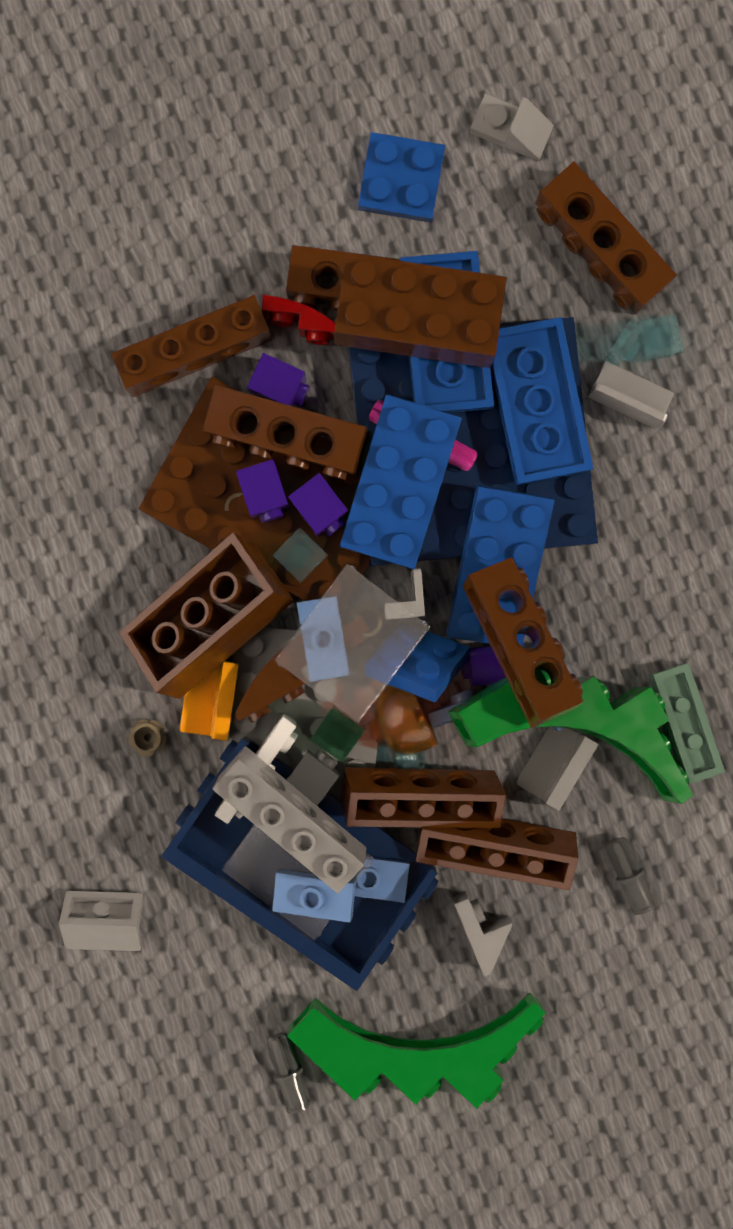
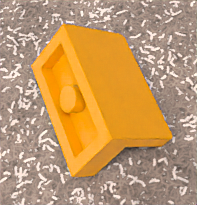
M224 661L184 695L180 721L181 732L208 735L212 739L228 741L238 663Z

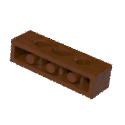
M575 161L539 192L535 204L538 206L536 210L541 220L548 226L554 224L563 234L562 241L568 250L573 254L580 253L589 263L587 268L590 274L601 283L605 281L614 290L613 298L622 309L626 311L631 309L636 315L677 276ZM573 207L581 209L585 214V219H573L569 215L568 209ZM597 235L605 236L609 240L611 247H598L593 237ZM628 263L632 265L636 276L627 277L623 275L619 264Z
M292 245L286 286L288 299L313 309L316 308L317 303L332 305L331 309L337 312L346 253L351 252ZM366 255V256H372V257H379V258H386V259H392V260H399V259H396V258H388V257H381V256ZM323 275H332L338 280L337 284L330 289L321 288L317 281Z
M252 295L111 353L125 389L132 397H136L273 340L255 295Z
M218 385L214 387L202 430L214 436L212 443L235 449L236 442L250 446V454L271 459L273 453L287 456L286 464L306 470L309 469L310 463L325 467L324 475L341 480H346L347 474L358 476L370 431L362 425ZM249 415H255L257 418L256 429L250 434H243L241 430L243 419ZM292 425L295 430L293 440L286 445H280L277 439L279 430L283 426ZM321 436H330L332 439L331 450L325 455H317L314 451L315 441Z
M511 557L469 574L462 587L530 728L537 727L576 709L584 702L581 697L583 695L582 686L578 678L574 674L569 673L563 661L565 654L561 643L557 638H552L546 626L547 617L539 602H534L528 590L529 580L525 571L521 567H517ZM499 599H508L513 602L516 612L510 613L503 610L499 604ZM517 634L529 636L533 642V649L522 647L517 641ZM536 669L548 673L551 679L549 686L542 685L536 680Z
M344 767L340 803L346 827L500 828L506 794L495 770Z
M508 819L501 820L500 828L420 827L416 862L570 891L578 862L576 832Z

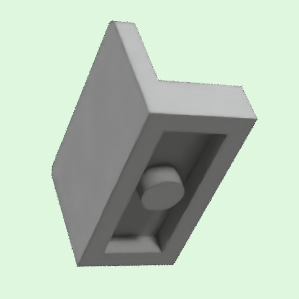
M605 361L588 398L657 429L665 423L668 417L665 413L675 393Z
M421 568L411 571L413 601L384 603V620L425 616Z
M552 726L548 727L516 783L559 811L599 744L573 729L563 728L560 731H555Z
M66 891L59 920L65 948L140 951L142 939L139 927L143 910V894Z

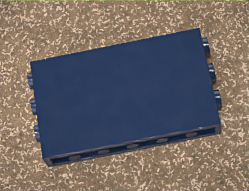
M246 736L239 743L232 739L219 758L225 764L217 775L210 772L197 791L203 796L195 808L188 804L178 817L175 824L181 828L161 857L355 991H358L375 964L378 962L383 965L394 949V944L391 941L400 930L404 933L409 928L417 914L413 909L422 897L424 900H427L435 890L439 882L435 878L437 875L436 866L416 862V852L379 827H346L340 800L327 792L318 804V807L366 847V856L409 861L405 903L355 896L353 918L350 923L273 912L275 877L279 869L313 873L244 815L240 819L234 815L228 824L215 816L218 806L223 801V798L213 790L219 775L244 746L255 754L260 748V745ZM276 756L271 762L276 767L275 771L284 779H287L294 770Z

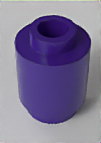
M491 646L470 648L469 659L461 670L462 678L470 679L471 686L493 685L506 677Z

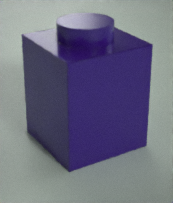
M262 353L247 389L251 395L293 407L295 404L301 407L310 386L305 384L307 378L304 371Z
M273 459L236 471L249 514L253 520L260 518L262 523H266L284 516L282 510L288 509L290 506Z
M320 473L288 496L291 503L317 537L321 536L324 532L330 537L347 524L343 519L348 515L347 508Z

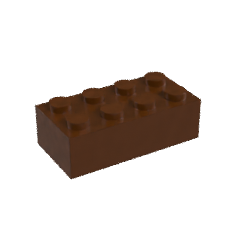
M346 253L334 331V345L490 368L496 357L507 277Z
M233 532L125 626L119 634L154 691L162 695L181 699L289 607L294 600L257 546Z

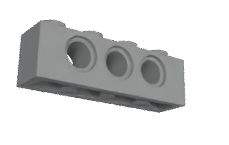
M246 746L243 747L219 775L213 790L337 894L365 865L366 847Z

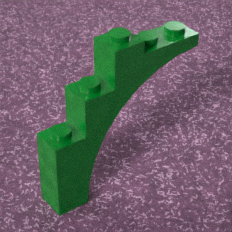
M540 669L535 670L536 680L542 685L549 686L551 679L548 673ZM580 676L578 680L582 686L583 695L581 697L584 702L573 711L537 726H557L574 729L605 741L626 755L649 778L663 801L682 804L693 797L687 785L689 778L681 766L676 764L670 753L671 745L669 740L657 729L668 722L669 719L664 711L665 703L662 697L652 687H634L609 702V691L601 680L595 676ZM506 677L447 712L464 744L470 747H480L505 734L530 728Z
M529 993L507 1013L482 1027L455 1036L420 1040L394 1038L365 1030L341 1018L315 998L289 1025L287 1037L354 1101L363 1092L366 1095L370 1094L382 1079L380 1074L383 1073L415 1105L423 1097L426 1099L432 1097L442 1084L440 1079L444 1077L464 1098L478 1109L484 1101L486 1103L491 1102L502 1088L501 1083L504 1080L497 1064L499 1062L504 1064L511 1059L517 1050L516 1044L526 1034L530 1036L540 1028L546 1012L541 1002Z

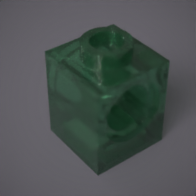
M333 705L310 741L343 763L364 733L366 726Z

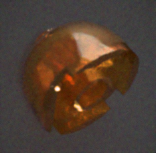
M388 684L380 689L374 697L372 704L374 720L368 722L377 743L385 741L391 750L407 755L421 753L438 745L433 728L417 699V695Z

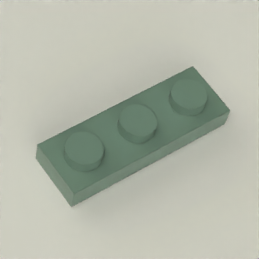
M682 663L649 674L653 689L662 697L665 703L664 711L669 719L665 725L678 765L684 769L689 778L688 784L724 773L725 770L689 663Z

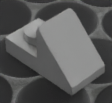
M484 94L470 128V133L539 161L554 125L525 97H522L520 105L517 107Z
M467 892L452 897L485 977L490 975L494 969L512 927V921L508 915L480 927L479 923L486 921L478 899L470 901Z

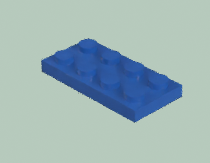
M478 251L400 257L399 261L480 273ZM409 356L414 403L445 413L486 410L494 407L490 368Z
M562 317L501 328L499 330L496 357L491 365V372L515 486L593 470Z
M386 394L340 547L415 569L462 420L461 417Z
M476 484L446 629L448 637L489 643L462 587L469 574L512 557L516 566L521 567L525 571L529 580L528 590L532 598L534 597L555 502L552 497ZM499 599V604L503 610L510 613L516 612L513 602L508 599ZM517 634V641L521 646H523L525 634Z

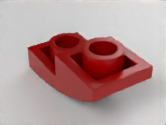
M263 295L261 310L264 319H270V324L290 327L293 325V321L299 322L298 330L300 337H306V342L310 344L328 345L329 340H334L336 323L327 316L293 300Z

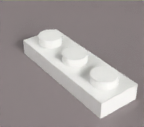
M286 714L281 716L256 752V755L274 770L276 767L271 762L277 753L281 751L286 754L298 737V734L293 731L296 728L297 722ZM223 799L216 810L215 816L227 824L234 815L240 819L243 814Z

